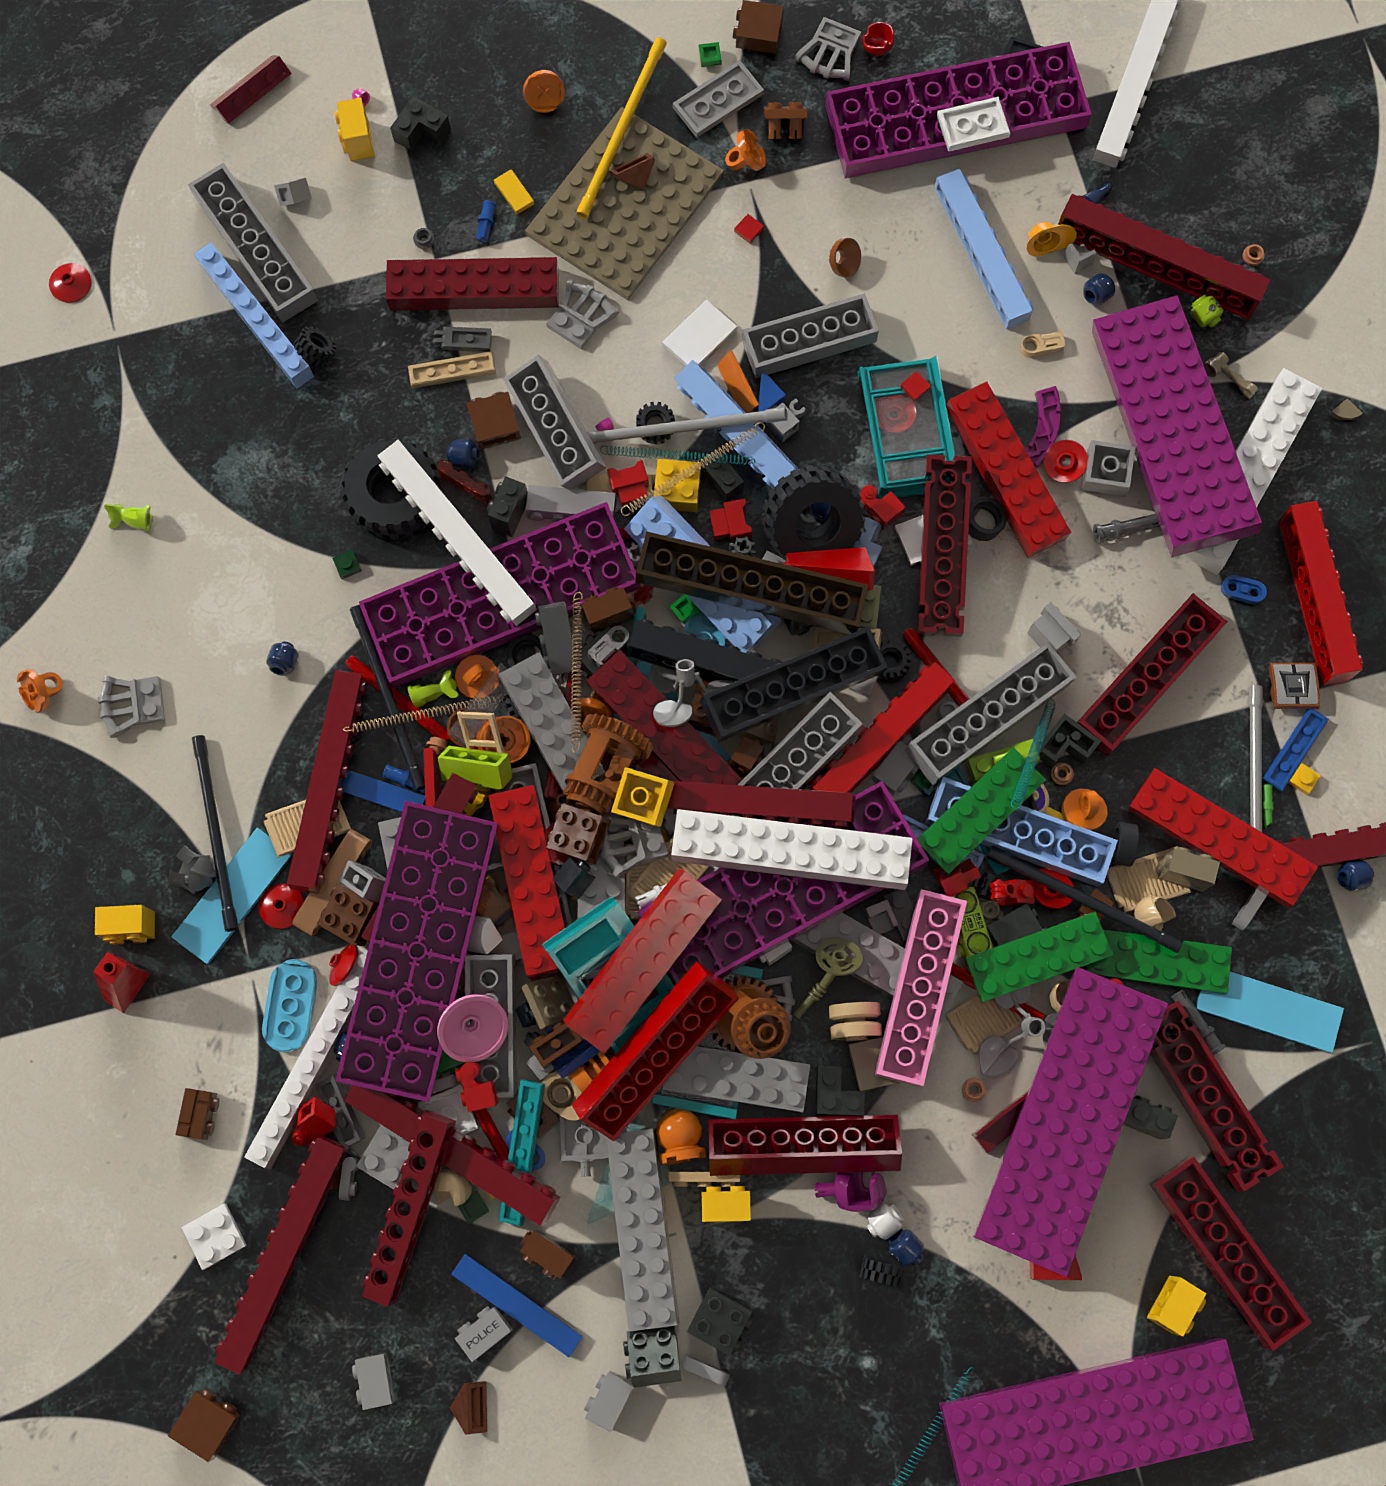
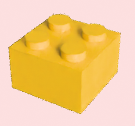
M362 98L336 102L338 111H334L336 123L339 125L338 136L340 143H342L344 154L348 153L350 161L375 157L369 120Z
M657 459L655 487L658 490V496H663L676 511L697 512L701 470L696 467L697 472L693 470V475L690 472V465L695 469L693 463L697 466L698 463ZM686 467L689 468L690 477L685 473L687 479L682 476L683 481L679 479L680 483H677L676 474L681 478L679 472L684 475L683 470L687 472ZM672 476L676 479V480H675L676 486L673 484L674 481H673ZM669 479H671L672 488L668 485L669 490H667L666 488L665 492L661 490V495L659 493L660 490L658 488V485L663 489L662 483L667 487L665 481H667L670 484Z
M625 767L611 812L661 827L674 782Z
M143 905L95 907V935L113 945L124 944V940H133V943H147V939H155V911Z
M730 1186V1191H721V1187H706V1192H702V1222L751 1221L750 1191H745V1186Z
M1169 1276L1147 1318L1171 1334L1183 1337L1184 1334H1188L1193 1328L1194 1321L1192 1319L1196 1312L1199 1313L1206 1303L1204 1297L1207 1293L1181 1277Z

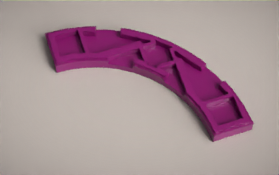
M1056 386L1035 392L1038 422L1035 434L1025 450L1036 469L1043 463L1047 450L1054 444L1060 427L1061 405Z

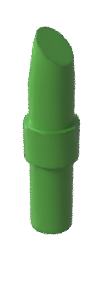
M1263 785L1262 810L1265 829L1272 824L1273 819L1272 785Z

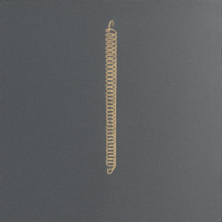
M751 427V428H750V429H751V432L749 431V433H750L753 437H754L753 431L758 435L756 428H755V430H754V429ZM733 439V443L729 441L730 446L732 444L736 448L735 442L737 443L735 439ZM712 454L711 459L715 461L714 456L719 459L718 455ZM697 461L698 466L693 463L694 467L696 466L699 470H701L700 465L704 468L703 462L701 464ZM679 472L681 478L678 476L676 482L680 483L679 479L683 481L682 476L687 479L686 475L684 476ZM662 483L663 489L661 488V490H662L663 492H665V488H666L667 490H669L668 485H667V487H666V486ZM651 490L652 495L649 492H647L649 498L650 496L654 497L655 492L653 490ZM637 498L638 504L635 501H633L635 507L637 505L639 508H641V501Z
M574 620L572 621V622H573V625H572L573 628H572V630H573L574 628H578V627L582 628V626H575V627H574V624H577V623H581V624H582V622H575V623H574ZM573 630V632L580 633L582 630ZM573 634V636H582V634ZM573 638V640H582V638ZM573 642V644H582V642ZM573 646V648H582V646ZM573 650V652H582V650ZM573 654V656H582V654ZM573 658V659H572V662H573L574 659H575V660H582V658ZM573 662V663H572V666H573L574 663H575V664H581L582 662ZM573 666V667H572V670H573L574 667H575V668H581L582 666ZM573 670V671H572V674H573L574 671H575V672H581L582 670ZM573 674V675H572V678H573L574 675H575V676H581L582 674ZM573 678V679H572V682H573L574 679H575V680H581L582 678ZM573 682V683H572V686H573L574 683H575V684H581L582 682ZM573 686L571 689L581 688V686ZM573 690L571 693L581 692V690ZM573 694L571 696L572 704H581V702H573V700H581V698H573V696H581V694ZM572 706V708H581V706ZM572 710V712H581V710ZM572 714V716H581V714ZM572 718V720H581V718ZM572 722V724H577V725L581 724L580 722H575V723ZM572 730L571 735H573V734H572L573 732L580 733L581 731H580V730H575V731ZM571 736V739H572V740H571V743H572L573 740H575V741H580V740H581V739H579V738L573 739V738H572L573 736Z
M461 702V704L459 703V705H460L461 708H462V703H463L464 706L466 707V702H465V703H464V702ZM445 705V708L443 707L444 712H445V715H446V706H447V705ZM420 710V713H419V711H416V714H415V712L412 711V714H410L412 721H413V716H412L413 713H414L415 718H416V720H417V712H418V714H419V716H420V720H421V711L423 712V710ZM395 715V718H394V716H391V720H390L391 725H392V717H393V719H394V721H395V725H396V716L398 717V715ZM387 716V718L385 719L387 726H388V721H387V719L389 718L388 716ZM374 719V722L372 721L373 726H374V729H375V720H376V719ZM366 720V722L364 723V726H365L366 731H367V725H366V723L368 722L367 720ZM353 723V730H344V731H353V733H354V724H355V723Z

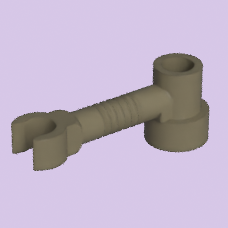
M1219 352L1214 358H1210L1203 364L1208 376L1216 377L1220 372L1224 373L1235 382L1243 395L1248 399L1258 390L1255 384L1248 380L1245 381L1226 364L1229 359L1223 352Z

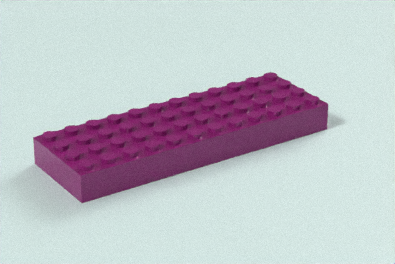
M1070 41L829 91L826 93L825 103L845 179L1087 128L1092 115ZM999 97L1010 131V137L948 152L937 112Z
M1178 295L1093 319L1092 334L1131 445L1135 447V456L1171 558L1259 534L1262 524L1261 518Z
M602 503L489 549L537 608L535 612L517 626L512 621L507 623L500 614L502 611L498 604L493 606L486 597L489 593L485 588L479 589L472 580L475 576L471 571L466 573L459 564L460 561L359 601L389 683L396 688L460 662L468 656L480 654L512 641L518 636L542 629V626H537L535 613L539 612L538 606L565 601L569 618L574 616L573 612L576 610L584 612L583 608L576 609L573 607V604L577 602L584 603L588 597L594 595L600 597L605 595L607 590L614 587H619V589L624 587L626 593L641 589V584L635 583L636 571L608 503Z
M883 781L856 795L854 823H848L847 827L833 826L834 821H824V825L810 824V820L802 824L912 838L909 875L926 867L929 862L926 853ZM721 867L697 880L722 900L669 968L668 973L676 985L697 961L721 979L886 888ZM650 906L637 912L639 920Z
M405 801L336 1082L430 1102L442 1053V1047L437 1036V1027L441 1015L455 1000L498 823Z
M1077 967L1074 970L975 1229L974 1238L1067 1277L1168 1003Z
M1219 1337L939 1403L958 1486H1062L1254 1440L1227 1341Z

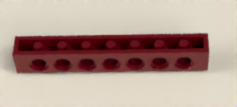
M433 1111L423 1113L417 1119L415 1125L417 1132L415 1138H412L409 1143L408 1151L410 1153L408 1159L401 1167L400 1174H402L400 1183L396 1185L393 1191V1197L395 1198L392 1206L386 1212L385 1219L387 1222L385 1228L381 1230L378 1236L379 1246L371 1258L370 1265H372L370 1274L364 1279L363 1288L365 1289L362 1297L386 1307L397 1302L456 1120ZM428 1133L433 1137L432 1145L427 1141ZM420 1156L426 1161L425 1168L419 1163ZM412 1179L418 1183L417 1190L412 1187ZM405 1202H407L410 1205V1213H408L404 1208ZM397 1225L402 1227L403 1235L397 1232ZM389 1248L395 1251V1258L390 1255ZM382 1270L388 1275L387 1281L382 1277Z

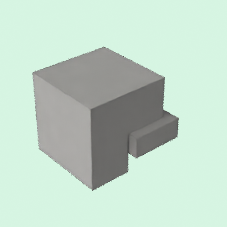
M1050 602L1043 608L1042 616L1033 622L1028 635L1040 648L1049 643L1058 654L1068 645L1071 647L1076 643L1081 634L1061 614L1060 609Z

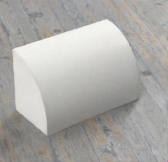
M475 916L467 951L487 955L503 940L490 918Z

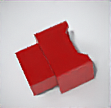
M643 460L637 461L633 467L621 470L607 469L612 493H616L619 496L622 507L634 503L633 501L638 502L637 498L642 501L640 496L646 501L644 494L648 497L646 487H649V480Z
M745 499L724 502L722 509L709 511L715 540L729 537L730 542H735L736 537L740 539L746 536L748 539H752V529L746 524L744 511L746 510Z
M970 858L960 862L948 875L939 866L932 869L940 888H943L946 896L950 897L969 889L967 883L981 877L977 867Z

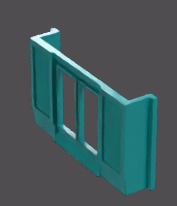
M611 896L544 942L542 946L553 959L578 998H580L587 989L581 979L611 958L634 928V925L621 905ZM667 974L663 976L655 987L659 994L637 1010L611 1044L616 1053L675 987Z

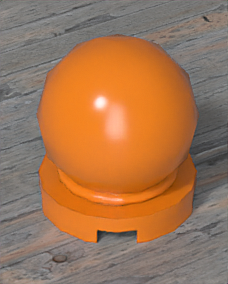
M673 1108L660 1116L656 1125V1138L659 1145L665 1150L664 1154L659 1155L660 1165L666 1163L667 1165L690 1162L692 1158L700 1160L707 1157L705 1147L698 1145L702 1137V1126L698 1117L691 1111Z

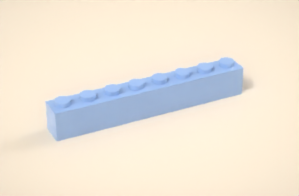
M960 169L937 177L934 189L1005 328L1009 329L1028 321L1033 311V305L1029 299H1026L1023 285L1020 281H1017L1012 264L1007 262L1005 250L1002 245L999 246L994 229L989 227L987 215L984 210L980 209L976 194L971 192L967 176L963 175Z
M212 242L196 252L194 255L201 268L296 389L312 379L314 375L309 365L302 359L301 355L297 354L294 346Z

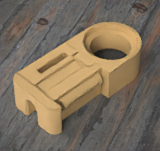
M1058 330L1057 333L1054 332L1041 336L1039 333L1026 336L1020 346L1021 353L1031 358L1061 352L1065 347L1063 333L1061 330ZM1033 342L1037 349L1029 351L1025 348V344Z

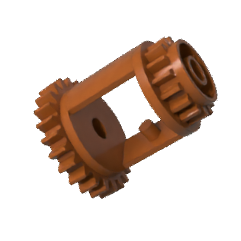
M590 714L586 716L581 726L583 728L582 731L586 732L585 735L588 741L572 774H568L565 779L567 786L563 794L567 795L566 802L572 807L602 816L609 814L614 804L624 768H630L633 761L648 759L654 747L652 746L653 743L649 742L650 739L645 738L644 734H640L631 725L604 715ZM605 752L613 755V758L601 783L593 780V777Z
M744 975L741 982L740 978L735 976L734 983L726 979V983L733 989L739 999L710 1031L711 1034L714 1033L712 1038L715 1041H719V1045L723 1048L726 1045L730 1051L736 1048L739 1053L742 1052L755 1059L772 1057L779 1051L781 1052L785 1044L788 1043L791 1025L787 1012L776 1002L778 998L775 995H771L773 990L769 987L766 988L767 984L762 981L758 984V979L755 977L750 981L749 977Z

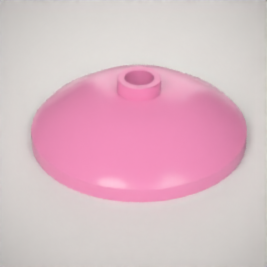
M477 994L462 997L450 1004L441 1015L437 1027L439 1043L445 1053L457 1061L477 1062L494 1054L503 1044L508 1032V1018L502 1006L491 997ZM472 1019L471 1023L465 1024L467 1020Z

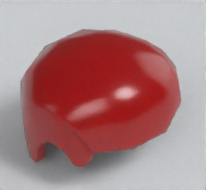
M882 22L868 26L866 35H863L865 51L872 55H884L893 47L894 31L892 26Z

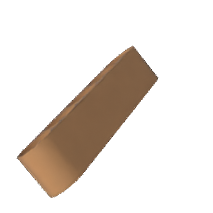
M353 829L346 834L323 871V874H325L323 887L319 888L318 894L309 893L293 920V926L310 936L316 935L321 928L318 925L321 919V912L327 906L333 888L336 887L337 883H341L339 879L348 860L360 864L367 854L372 840Z

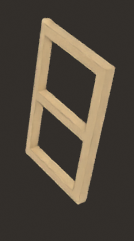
M457 712L467 749H472V746L496 747L498 753H504L494 713ZM464 718L489 719L495 741L470 740Z

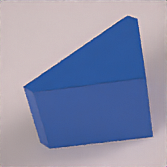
M761 373L758 412L765 411L773 406L778 407L781 403L785 404L786 394L766 373Z

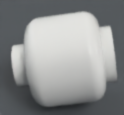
M883 1203L878 1209L869 1213L868 1221L870 1224L867 1227L874 1237L879 1236L886 1240L902 1229L904 1218L894 1204Z

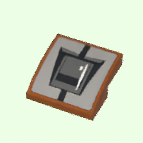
M1270 663L1268 668L1272 683L1270 694L1274 709H1319L1320 693L1315 663Z

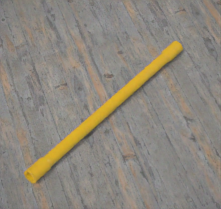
M656 37L651 47L649 57L589 188L576 211V215L582 219H587L608 169L655 66L667 45L666 40L661 37Z

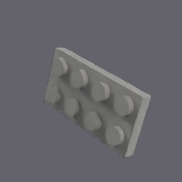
M739 60L675 101L673 109L697 138L764 95V89Z

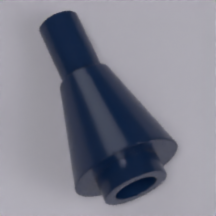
M1106 183L1100 189L1082 196L1088 201L1100 204L1104 196L1112 190V186Z

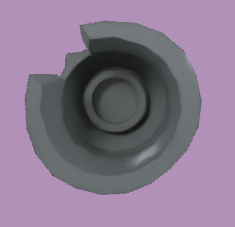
M185 845L176 855L179 860L183 861L179 873L169 872L168 886L169 888H184L196 895L198 891H202L213 884L212 878L216 876V871L213 869L210 855L196 854Z

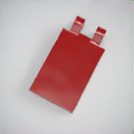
M424 748L426 806L433 807L441 794L440 767L435 750L433 748Z

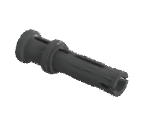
M1155 513L1121 522L1119 520H1112L1111 523L1104 525L1094 524L1093 534L1096 542L1099 544L1103 540L1111 538L1120 539L1124 534L1160 527Z
M1184 989L1171 996L1174 1002L1179 1000L1189 1016L1186 1020L1191 1026L1194 1025L1213 1055L1226 1048V1045L1222 1044L1215 1035V1029L1208 1026Z

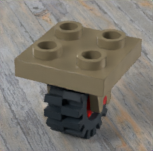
M559 974L526 983L522 986L526 1002L517 1007L515 1011L523 1028L537 1025L542 1030L563 1021L574 1004Z

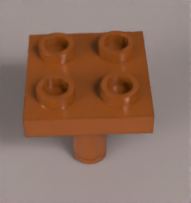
M779 102L768 103V107H764V117L769 119L768 139H774V130H776V139L782 138L781 119L783 118L790 119L789 138L795 139V130L796 138H802V119L807 118L806 106H803L802 102H789V106H782Z

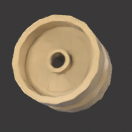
M855 1002L829 1006V1018L833 1021H844V1023L835 1024L830 1028L831 1040L863 1041L882 1037L881 1024L866 1021L878 1018L881 1015L880 1003Z

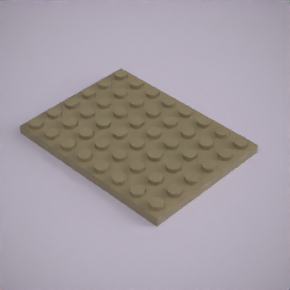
M621 107L526 228L525 235L618 295L629 300L724 175V170L638 116L633 115L598 191L588 218L582 219L578 217L576 211L589 188L625 109ZM646 153L655 159L644 189L619 180L610 172Z

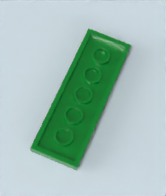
M1014 747L917 839L924 852L947 875L1016 810L1014 808L1020 806L1018 804L1021 802L1015 799L1011 806V801L1013 800L1026 759ZM1035 768L1022 803L1046 781Z
M1093 912L966 957L964 960L979 999L983 1003L1070 972L1077 967L1081 968L1113 956V953L1097 914Z
M1103 930L1113 956L1086 966V971L1106 978L1227 994L1232 947L1183 941L1179 952L1175 953L1144 935Z

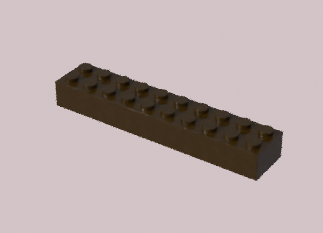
M646 531L635 577V583L847 634L854 633L859 628L868 589L867 584Z

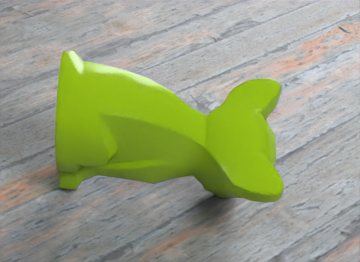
M122 504L104 505L111 520L109 528L114 529L119 526L121 521H124L131 527L142 529L146 532L150 531L153 521L150 505H146L143 508H124Z
M445 671L439 684L408 686V693L414 706L422 707L442 694L450 698H457L459 694L456 691V681L451 678L452 671Z

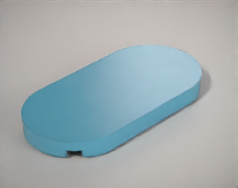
M290 959L275 968L270 977L262 1024V1035L272 1049L280 1052H292L299 1049L306 1042L310 1032L317 989V976L313 968L301 960Z

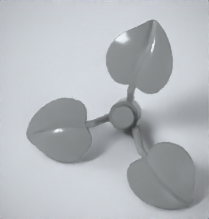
M688 659L678 661L676 663V671L652 665L649 681L662 695L668 694L672 690L676 691L679 688L678 702L666 700L658 703L653 710L654 719L659 725L661 724L666 727H676L686 723L692 716V707L682 704L683 689L693 685L695 679L705 694L735 681L716 680L710 682L706 688L699 672H695L693 661Z
M1031 986L994 998L1001 1008L1009 1009L1015 1006L1025 1016V1019L1021 1025L1022 1034L1007 1042L999 1036H991L981 1043L979 1062L983 1075L996 1076L1010 1070L1015 1065L1018 1054L1009 1045L1022 1038H1027V1036L1039 1037L1042 1035L1043 1044L1046 1046L1058 1013L1048 1015L1044 1023L1042 1019L1031 1017L1029 1013L1024 1011L1019 1004L1025 1003L1030 998Z

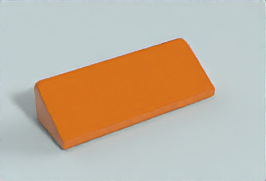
M729 351L719 362V371L736 403L746 413L758 412L759 403L733 351Z

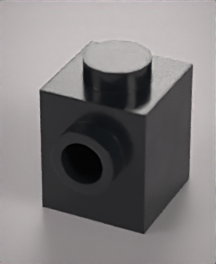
M569 857L553 877V880L563 892L579 899L596 877L589 871L591 867L581 859L576 861Z

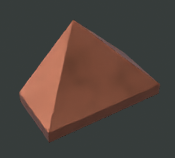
M646 153L610 172L617 179L644 189L655 159Z
M486 1381L464 1383L450 1407L465 1435L487 1432Z

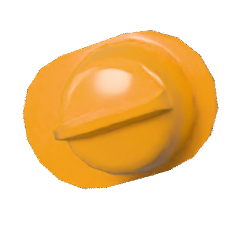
M1049 222L1038 223L1028 232L1029 241L1026 245V250L1029 255L1039 257L1066 248L1074 242L1077 232L1070 225H1053Z

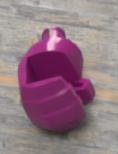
M863 1172L837 1173L835 1183L816 1182L815 1191H818V1193H815L816 1198L836 1197L839 1208L851 1212H865L879 1208L885 1199L887 1189L884 1177L880 1173L873 1172L871 1174L870 1187L868 1188L864 1186L862 1181Z

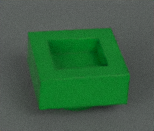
M719 42L698 44L701 67L722 65Z
M685 594L669 606L684 625L701 612Z

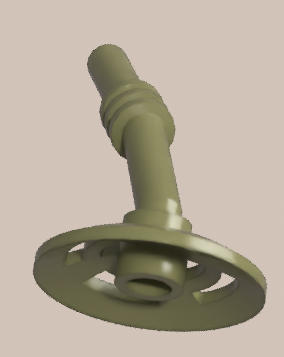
M833 937L819 944L816 950V960L819 966L827 973L820 983L817 982L816 986L809 990V995L794 1010L793 1015L796 1018L800 1019L816 1000L819 1001L820 997L824 996L823 993L827 992L828 986L836 975H850L861 967L863 955L860 948L854 942L841 937ZM830 946H837L835 948L829 949L826 953L824 952V950ZM845 947L851 950L856 958L850 959V956L844 951ZM823 960H826V961H827V963L829 964L830 968H828V967L824 964Z

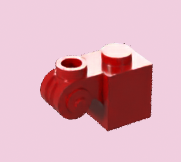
M866 485L860 492L861 502L864 504L865 510L870 513V519L878 522L882 526L881 528L885 530L904 515L905 506L892 492H889L882 499H877L876 488Z
M999 879L990 883L991 900L998 902L999 906L1021 907L1026 903L1027 905L1035 904L1034 884L1031 880L1014 879L1005 882Z
M466 1062L460 1069L455 1070L457 1082L463 1084V1092L461 1093L463 1107L467 1106L468 1112L493 1107L499 1103L494 1079L484 1082L476 1079L481 1072V1066L478 1062Z
M317 1097L305 1103L298 1109V1122L292 1127V1143L297 1146L310 1145L314 1139L317 1140L318 1137L330 1133L335 1128L336 1110Z

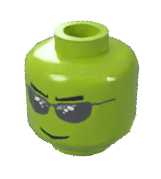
M1203 295L1191 305L1193 308L1190 314L1200 327L1209 325L1212 328L1221 321L1220 316L1223 314V308L1215 297Z

